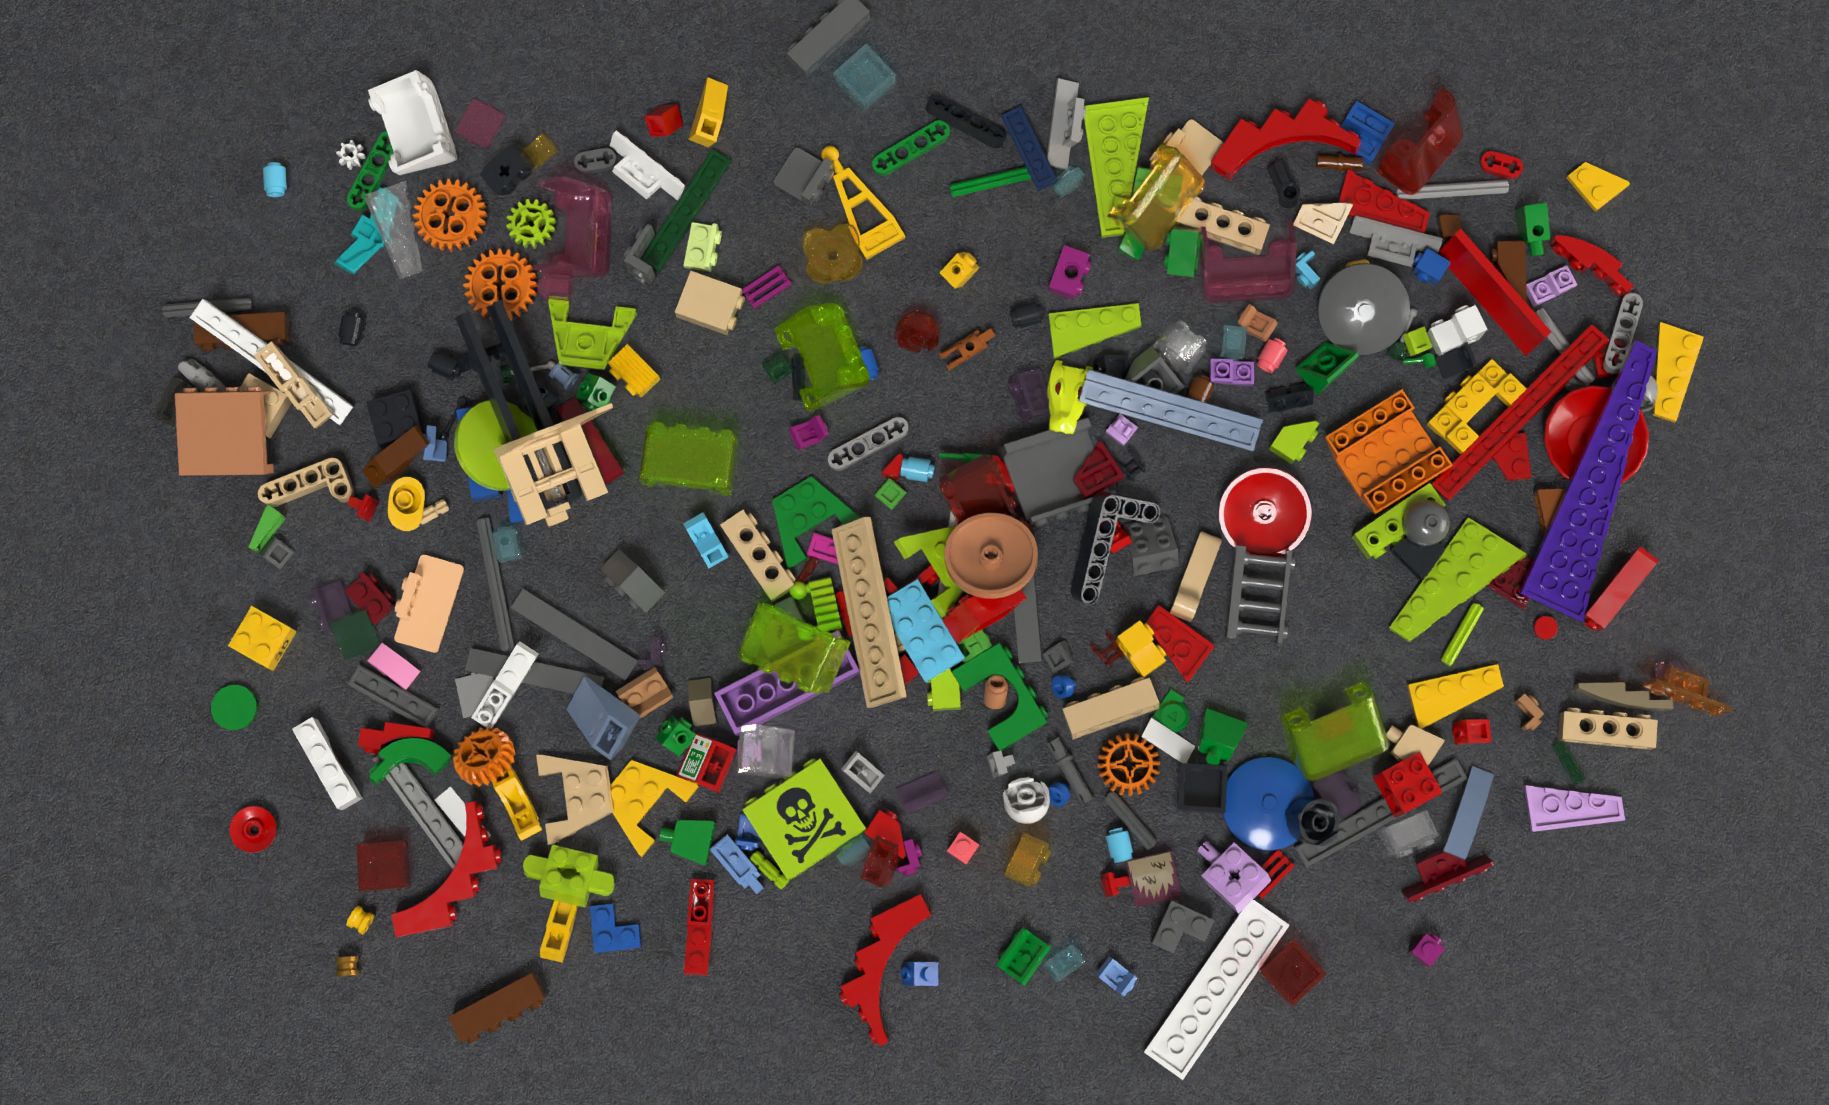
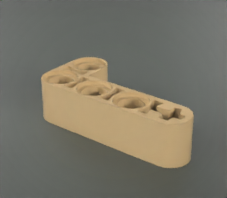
M328 458L263 484L258 490V497L266 505L269 504L272 507H276L328 486L332 496L345 503L349 501L350 496L354 497L355 490L345 465L336 458ZM334 465H339L338 473L330 475V468ZM317 473V481L314 483H309L308 479L310 475ZM296 482V489L288 492L287 487L289 483ZM341 486H347V492L339 496L338 489ZM270 491L274 492L272 494V499L267 498L268 496H270Z
M1200 532L1170 614L1189 622L1193 620L1222 539Z

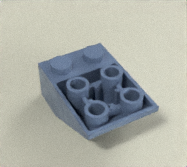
M586 676L583 677L566 709L589 744L609 760L625 746L641 717L637 712Z

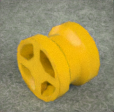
M356 906L349 916L346 926L356 928L358 933L363 935L372 924L375 915L371 912L366 913L362 907Z

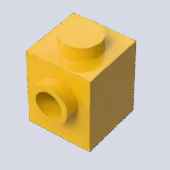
M961 252L951 259L940 271V274L956 289L963 287L980 267L976 264V259L970 253Z

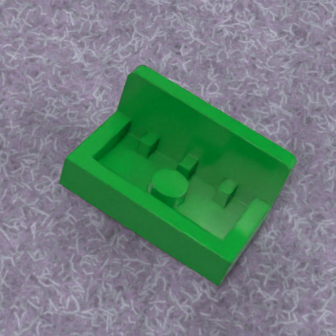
M1023 927L1013 936L1012 943L1008 949L1001 953L996 966L1025 986L1051 947Z

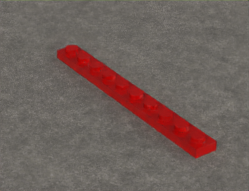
M1591 324L1452 463L1453 466L1444 471L1431 484L1433 488L1449 502L1609 342V338Z

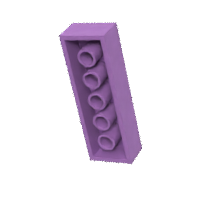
M839 630L714 694L734 734L739 736L859 675L860 671Z

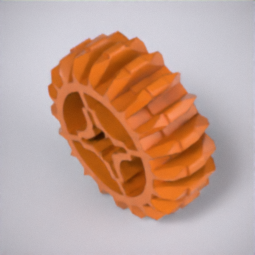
M490 726L486 730L480 727L478 732L472 731V735L469 737L464 736L465 741L459 742V749L454 750L455 757L452 759L456 772L462 780L470 785L475 784L478 787L482 783L488 786L492 780L497 783L499 776L504 777L505 770H511L509 764L514 763L513 756L516 755L513 742L504 731L502 732L498 728L493 729Z
M1129 733L1125 734V741H1122L1121 736L1117 735V744L1111 739L1108 740L1111 749L1103 746L1102 750L1107 755L1098 756V759L1105 761L1097 765L1099 769L1105 768V771L1101 772L1099 776L1104 777L1107 775L1108 779L1104 781V785L1106 786L1112 782L1114 785L1111 787V791H1115L1117 786L1120 787L1119 795H1123L1124 789H1128V796H1132L1134 788L1138 795L1141 794L1140 786L1148 790L1150 787L1146 781L1155 783L1156 779L1151 774L1158 775L1160 772L1157 769H1153V766L1160 765V761H1153L1152 759L1159 755L1158 752L1152 754L1149 752L1154 745L1150 744L1146 748L1144 746L1147 742L1145 738L1142 739L1141 743L1137 742L1138 734L1134 735L1133 741L1130 740ZM1131 746L1142 751L1147 760L1136 759L1133 756ZM1120 747H1124V758L1119 761L1110 762L1113 752ZM1128 754L1131 763L1140 764L1136 765L1135 768H1131L1130 776L1127 767L1121 765L1123 762H1126L1125 759L1128 758ZM1148 767L1144 778L1133 783L1134 771ZM1111 769L1123 771L1126 783L1116 779Z

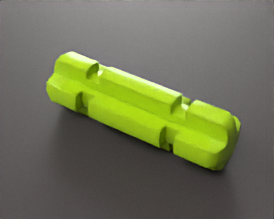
M759 851L753 853L750 861L755 866L758 865V869L771 881H774V884L779 889H783L789 882L783 874L780 875V871L767 859L765 860Z

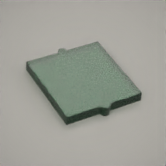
M365 609L351 615L346 614L344 618L330 623V627L345 660L360 654L365 655V652L375 649L380 645Z

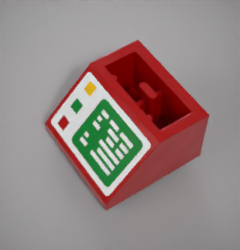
M695 733L696 735L688 748L677 776L720 794L736 757L737 750Z

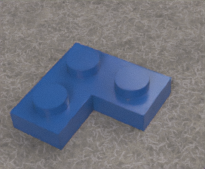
M614 904L590 906L594 953L642 948L639 924L616 927Z

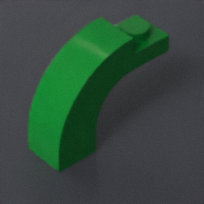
M408 738L398 740L389 744L378 753V758L382 763L377 762L370 769L369 781L377 787L395 767L403 763L419 764L436 777L448 765L452 756L441 746L425 739Z

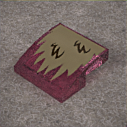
M1172 851L1125 861L1136 907L1181 897Z

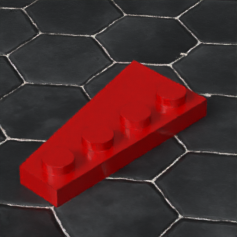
M1347 169L1338 203H1353L1348 217H1364L1425 234L1430 215L1429 212L1405 199L1398 198L1389 190H1384L1373 184L1372 181L1366 178L1363 179L1354 174L1355 172Z

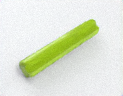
M1473 603L1444 652L1441 661L1446 665L1451 666L1482 614L1484 608L1479 604Z

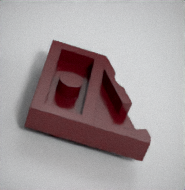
M1099 441L1091 455L1084 462L1083 467L1074 477L1073 483L1086 500L1097 492L1103 491L1123 480L1125 475L1103 442Z

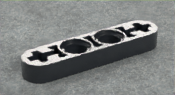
M939 95L929 97L925 108L932 116L992 148L998 149L1003 146L1007 135L1001 128Z

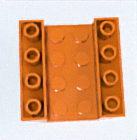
M1403 389L1325 437L1335 463L1358 498L1374 514L1382 511L1453 466L1442 448L1435 447L1412 411L1415 407Z

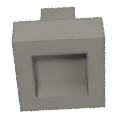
M1002 751L993 752L987 756L993 778L1008 773L1006 767L1015 764L1013 755L1003 757Z

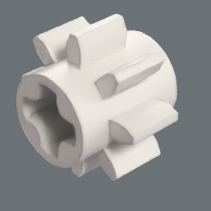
M353 140L349 144L341 143V151L336 152L339 157H342L339 160L341 166L347 163L349 170H352L353 166L361 167V160L366 159V156L360 153L363 150L361 144L355 147ZM352 153L354 156L351 158L348 154Z

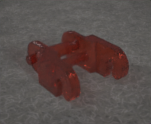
M1106 633L1105 636L1112 644L1109 649L1104 653H1099L1093 645L1090 648L1100 661L1104 659L1106 662L1105 666L1112 668L1111 663L1119 657L1121 659L1124 657L1122 656V650L1119 652L1117 649L1119 645L1110 637L1109 633ZM1114 650L1116 654L1107 659L1105 655Z

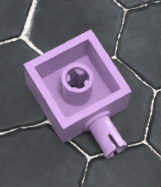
M1206 841L1203 845L1208 851L1200 846L1198 853L1212 865L1201 876L1205 883L1239 914L1271 882L1268 873L1237 844L1233 843L1221 854L1209 841ZM1234 876H1237V877L1240 876V879H1239V880H1236L1235 878L1232 879V878H1233Z

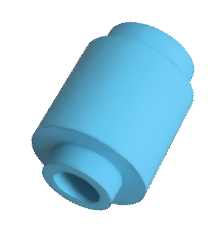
M268 163L263 168L264 190L267 196L281 197L285 195V190H287L286 168L281 166L280 163Z
M903 458L901 476L909 480L928 482L929 478H933L935 465H932L929 459Z
M1122 828L1110 830V835L1105 837L1110 857L1114 859V863L1133 859L1131 854L1133 849L1128 831L1123 832Z

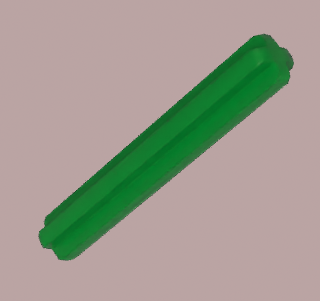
M1021 167L953 183L949 188L952 197L1028 180L1031 177L1027 168Z

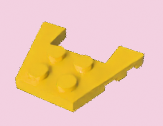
M631 760L610 785L613 814L641 857L650 849L655 840L637 825L665 790L669 788L687 803L699 786L693 782Z

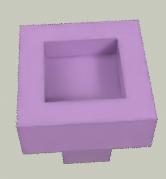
M1119 414L1106 430V433L1124 446L1138 427Z

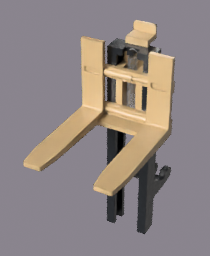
M499 300L486 307L501 342L497 345L484 349L469 311L455 318L469 350L468 354L458 360V366L462 373L471 369L478 372L507 442L495 448L494 452L499 464L503 468L512 490V496L514 501L517 502L525 524L528 525L545 518L547 525L550 527L567 520L566 510L571 508L569 501L583 496L576 478L579 481L586 501L608 493L581 425L613 408V405L611 403L553 425L502 300ZM492 356L496 360L507 357L537 432L521 438L490 364ZM560 441H562V443H563V445H564V447H565V450H566V452H567V455H568V457H569V460H570V462H571V464H572V468H571V466H570V464H569V461H568V459H567V457H566V454H565V452H564V449H563V447H562Z

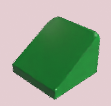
M1127 229L1118 253L1139 261L1148 240Z

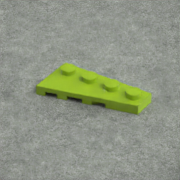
M1139 303L1049 313L1048 315L1054 359L1141 327Z

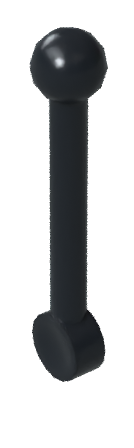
M464 398L457 400V408L444 432H441L439 435L441 440L448 439V432L457 417L456 410L465 407L467 404Z

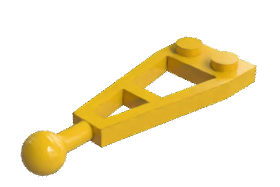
M826 146L821 152V157L823 160L826 158L833 162L836 173L833 176L855 242L865 259L868 260L905 239V235L894 216L850 168L844 170L838 160L839 152L837 148ZM849 179L861 192L849 200L842 181ZM868 200L885 218L886 222L860 235L851 209Z

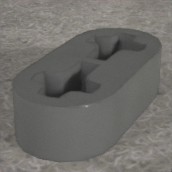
M602 148L579 153L574 159V164L579 173L591 174L612 170L617 165V157L612 149ZM606 154L613 158L609 160V164H605L604 161H597L603 160ZM586 158L588 162H591L587 164L586 168H583L582 165H579L580 163H582V159Z

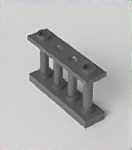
M1235 546L1225 637L1236 638L1237 634L1247 632L1276 636V643H1282L1283 639H1287L1288 625H1284L1289 577L1290 570L1295 568V556H1292V551H1285V558L1249 554L1246 551V546ZM1252 563L1284 567L1282 581L1247 577L1246 574H1243L1244 565ZM1250 586L1281 590L1280 604L1244 600V597H1241V589ZM1248 609L1279 613L1277 626L1242 623V620H1238L1239 611Z

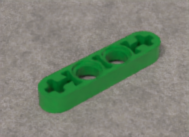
M941 120L934 121L878 154L872 162L874 172L879 176H887L945 142L950 136L949 124ZM936 127H939L940 129L945 128L944 135H934V142H931L930 136L927 134V132H930V135H933L936 133ZM919 137L927 140V145L923 148H918L914 144L915 140ZM898 149H906L908 156L905 159H898L895 155ZM888 155H892V159L896 163L895 165H893L892 161H890L886 164L887 169L883 170L882 167L877 168L879 166V161L885 163L890 160V157Z
M387 131L382 132L348 193L347 202L355 211H363L367 208L389 168L390 155L394 151L391 144L387 146L385 143V139H389ZM382 148L383 150H385L386 148L389 154L387 155L384 151L379 149ZM376 156H383L385 158L382 166L377 167L373 165V160ZM367 175L374 177V183L370 186L363 185V178ZM362 193L361 198H362L363 202H362V203L358 202V203L355 205V202H354L353 198H354V197L358 198V197L360 196V194Z

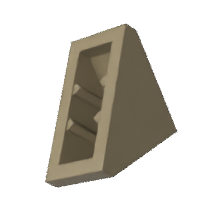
M711 678L688 681L689 705L693 726L717 724Z

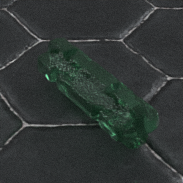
M1560 741L1554 744L1552 748L1556 755L1559 754V760L1567 774L1570 773V779L1573 784L1576 785L1584 781L1585 776L1582 771H1579L1578 768L1580 767L1571 752L1567 751L1566 743Z

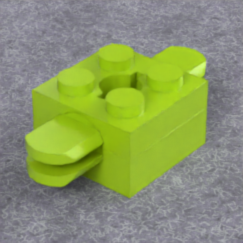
M552 845L548 858L529 855L523 862L525 876L541 881L539 890L540 896L543 898L586 908L590 893L609 896L614 890L613 875L597 870L598 856Z

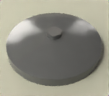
M1371 263L1353 264L1336 272L1324 285L1318 300V319L1325 335L1334 345L1357 352L1359 355L1377 353L1395 343L1404 332L1410 315L1409 297L1402 282L1388 269Z

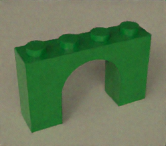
M1000 643L956 668L952 673L963 693L994 675L1002 676L1015 689L1018 696L1016 711L1011 717L987 731L997 750L1003 751L1046 725L1048 715L1042 705L1037 706L1034 701L1036 695L1030 685L1027 687L1021 680L1024 678L1022 671L1018 666L1014 667L1010 659L1013 657L1006 646L1002 648Z

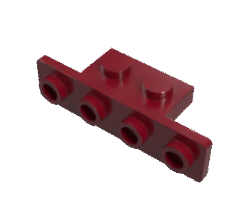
M1439 850L1414 861L1422 882L1401 892L1408 902L1420 901L1427 894L1440 892L1446 886L1453 883H1461L1473 874L1484 873L1494 864L1487 855H1482L1465 862L1463 859Z

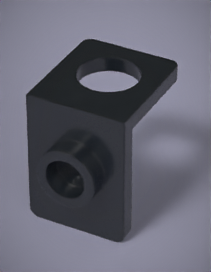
M1468 342L1463 343L1460 348L1438 356L1435 359L1443 378H1448L1470 369L1476 363Z

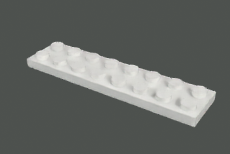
M1252 900L1239 913L1144 1050V1053L1183 1080L1283 936L1289 924L1255 900Z

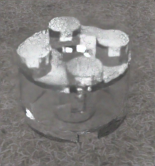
M1178 320L1177 323H1171L1153 344V348H1158L1160 351L1159 355L1170 368L1177 372L1179 369L1185 370L1183 374H1188L1206 353L1205 345L1207 341L1202 336L1195 335L1190 331L1189 326L1185 322Z

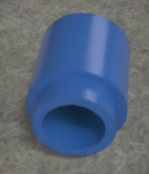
M866 347L855 349L853 351L854 354L850 358L857 377L861 378L862 382L877 378L879 376L877 372L879 368L872 349H867Z

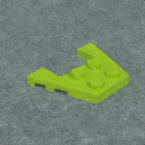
M549 299L548 303L559 364L604 370L636 317V309L616 306L612 327L567 322L569 301Z
M957 526L902 537L894 541L904 559L909 558L922 549L944 584L946 590L930 600L941 618L948 615L947 611L955 605L963 592L952 581L945 566L944 552L946 542L951 532Z

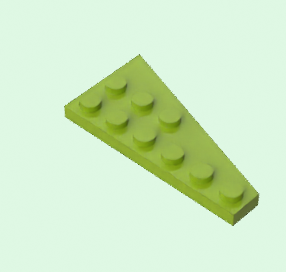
M1467 518L1389 629L1410 642L1431 627V624L1442 616H1446L1457 605L1462 604L1487 586L1498 575L1509 570L1513 564L1524 559L1527 554L1477 522Z

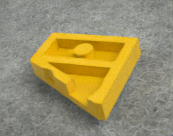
M1587 162L1583 163L1566 177L1594 212L1630 185L1627 180Z

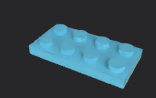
M918 579L887 597L893 629L925 682L930 681L965 660V657L942 622L940 615Z

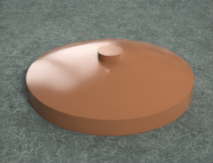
M999 513L979 514L961 522L948 537L944 552L945 566L952 581L968 594L989 599L1009 596L1022 589L1034 575L1038 562L1037 544L1030 530L1019 520Z

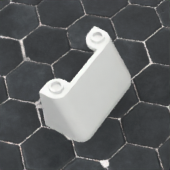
M415 70L368 90L370 107L373 111H377L382 115L394 151L390 155L391 159L389 160V166L394 173L403 175L448 164L458 159L435 86L428 77Z

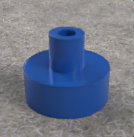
M1065 674L1053 678L1052 691L1057 698L1063 699L1073 694L1076 687V682Z
M1054 782L1048 787L1050 802L1053 805L1061 807L1070 799L1069 786L1066 783Z

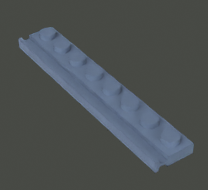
M1091 369L1087 370L1078 400L1085 404L1250 451H1254L1261 423H1263V419Z

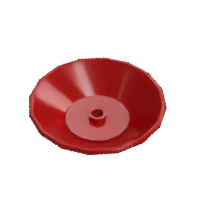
M1590 385L1570 391L1555 403L1546 420L1544 444L1549 460L1558 472L1569 481L1612 388ZM1640 409L1639 419L1635 424L1632 435L1634 436L1632 444L1629 446L1626 458L1628 459L1621 484L1639 470L1648 452L1649 431Z

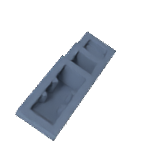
M1471 766L1468 779L1465 782L1456 806V812L1449 828L1450 832L1442 850L1443 852L1466 860L1494 774Z

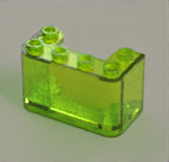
M652 421L651 425H646L639 481L642 486L654 487V484L658 482L659 486L671 485L706 489L709 492H714L715 488V491L721 492V495L733 496L739 451V440L737 436L733 435V431L720 429L719 432H711L710 428L697 427L694 430L687 429L688 426L682 424H674V427L665 426V423Z
M759 602L737 654L741 655L739 658L741 661L751 665L752 663L759 666L758 669L771 674L773 671L779 674L778 679L782 681L798 683L797 688L810 693L811 691L819 694L821 691L829 693L851 642L842 637L836 638V636L827 631H822L789 615V613L775 605Z

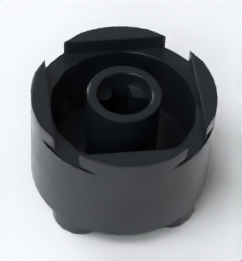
M1311 796L1299 798L1285 813L1288 830L1299 842L1324 846L1331 843L1339 833L1337 831L1339 824L1341 825L1340 812L1333 803L1325 799Z

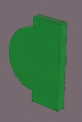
M1171 689L1152 718L1174 733L1183 730L1189 721L1188 709L1182 703L1185 698Z

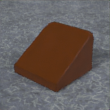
M1439 215L1437 217L1440 238L1443 240L1451 239L1457 231L1462 229L1459 215Z

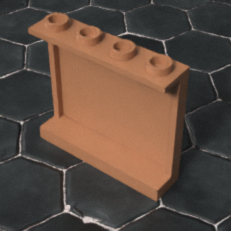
M219 387L204 388L205 392H198L197 388H183V393H175L179 476L264 475L274 473L273 464H267L264 395L270 394V391H261V387H247V391H240V387H226V392H219Z

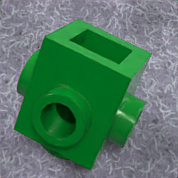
M587 373L584 381L578 388L575 398L583 402L581 404L583 407L593 411L595 408L597 409L609 404L616 386L599 376Z
M671 716L669 720L662 724L655 738L667 749L680 756L692 744L696 734L690 729L692 724L682 717L678 720Z

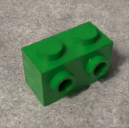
M1175 226L1171 232H1168L1167 245H1170L1169 254L1165 255L1164 260L1167 274L1195 277L1197 275L1202 229Z

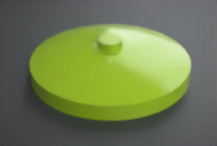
M485 401L471 408L460 419L454 435L455 453L464 472L479 485L496 491L511 490L503 468L499 464L494 452L495 448L507 442L490 401ZM507 402L521 438L537 432L532 418L523 413L518 406Z

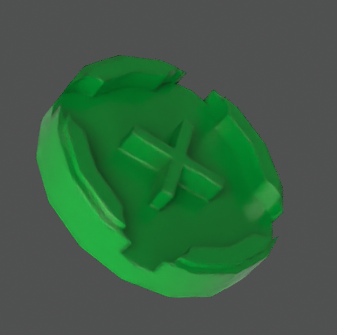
M228 685L221 688L214 695L211 703V713L214 721L220 727L231 731L248 727L255 720L258 713L255 695L248 688L240 685Z

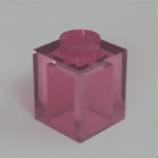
M543 273L542 279L538 280L537 291L543 300L556 299L570 302L573 280L570 275Z

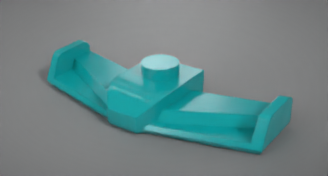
M380 186L378 187L370 217L360 216L349 234L357 240L333 262L335 265L348 273L355 274L380 248L384 247L389 238V231L399 198Z

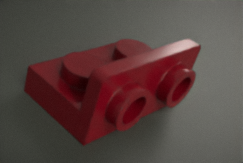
M362 571L359 574L360 577L344 592L376 626L395 609L392 603L395 599L386 589L383 592L379 589L377 585L380 582L372 573L367 575Z

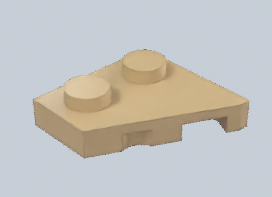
M1303 203L1293 225L1334 244L1353 203Z

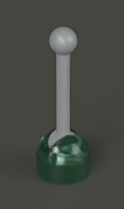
M1415 308L1410 309L1408 323L1400 341L1392 344L1389 348L1387 355L1394 360L1404 361L1406 358L1407 347L1404 344L1403 335L1408 333L1413 317L1417 315Z
M549 361L547 364L530 367V370L536 371L547 368L552 370L556 363ZM510 365L500 366L504 384L516 380Z

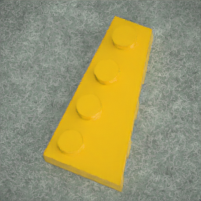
M1660 322L1658 324L1657 365L1655 366L1656 383L1659 392L1653 406L1652 415L1674 423L1677 421L1704 337Z
M1498 664L1407 685L1417 727L1420 729L1504 687Z

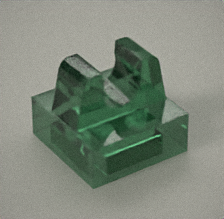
M773 353V359L769 362L765 360L762 362L763 369L774 385L792 372V369L781 353Z

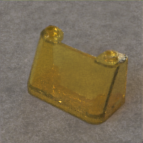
M1161 144L1155 152L1159 157V160H1154L1153 162L1156 167L1130 201L1125 200L1123 202L1125 207L1120 210L1114 207L1107 216L1147 250L1158 249L1162 246L1168 232L1195 196L1199 195L1205 187V179L1184 154L1176 147Z

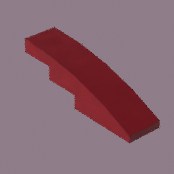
M576 398L571 399L556 409L563 421L585 414ZM591 420L581 425L604 484L607 485L623 475L624 472Z

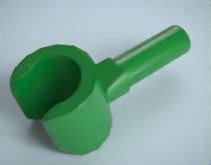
M1431 353L1418 358L1403 359V364L1423 362L1425 369L1436 366L1435 357Z

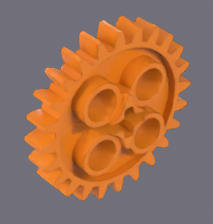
M447 179L446 185H443L441 180H439V187L436 188L430 184L432 191L423 190L425 198H417L421 205H414L415 210L419 212L413 214L414 219L419 220L414 223V226L421 228L418 234L420 236L425 235L423 240L425 243L431 241L432 248L437 247L439 244L441 251H444L446 246H448L450 252H453L454 246H457L461 251L463 243L470 247L469 240L477 241L475 234H483L479 226L486 225V222L481 219L487 216L485 211H481L486 208V205L480 202L483 199L480 194L475 195L477 192L475 188L469 190L467 182L461 187V182L458 179L454 185L450 179ZM453 197H456V199H455V201H454V203H453V205H452V199H453ZM440 199H447V203L444 206H437V202ZM461 204H469L467 210L459 211V206ZM452 211L454 216H450L448 220L446 215H450ZM442 220L439 227H431L433 221ZM462 224L463 229L461 232H453L456 225ZM448 225V233L444 234Z
M500 248L497 255H494L492 250H489V257L481 254V262L474 259L476 267H468L472 274L464 276L470 283H465L463 286L469 290L464 294L466 298H471L468 301L470 306L476 305L473 309L476 313L482 310L481 316L483 318L487 317L489 313L486 307L500 300V291L497 288L500 285V266L503 267L501 279L505 284L501 286L503 304L510 321H512V314L514 313L521 317L520 309L528 311L525 304H533L530 296H537V293L532 288L538 287V284L531 281L537 278L535 273H530L533 267L531 265L526 266L528 262L526 258L520 260L519 253L512 257V252L509 249L503 255ZM510 270H516L517 275L514 278L506 277ZM487 271H495L491 279L484 278ZM510 292H517L516 299L511 301L507 300V295ZM487 293H495L491 301L484 300Z

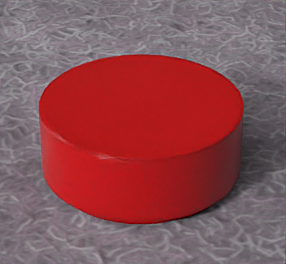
M1549 616L1540 617L1533 625L1534 634L1542 640L1551 639L1558 630L1556 621Z

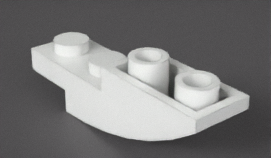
M519 641L471 718L486 728L488 726L493 728L530 671L539 653Z

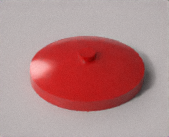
M1257 467L1239 474L1228 484L1219 503V522L1226 539L1234 548L1236 545L1246 546V551L1249 554L1279 557L1284 555L1285 551L1293 550L1305 537L1311 521V504L1304 487L1294 476L1278 468Z

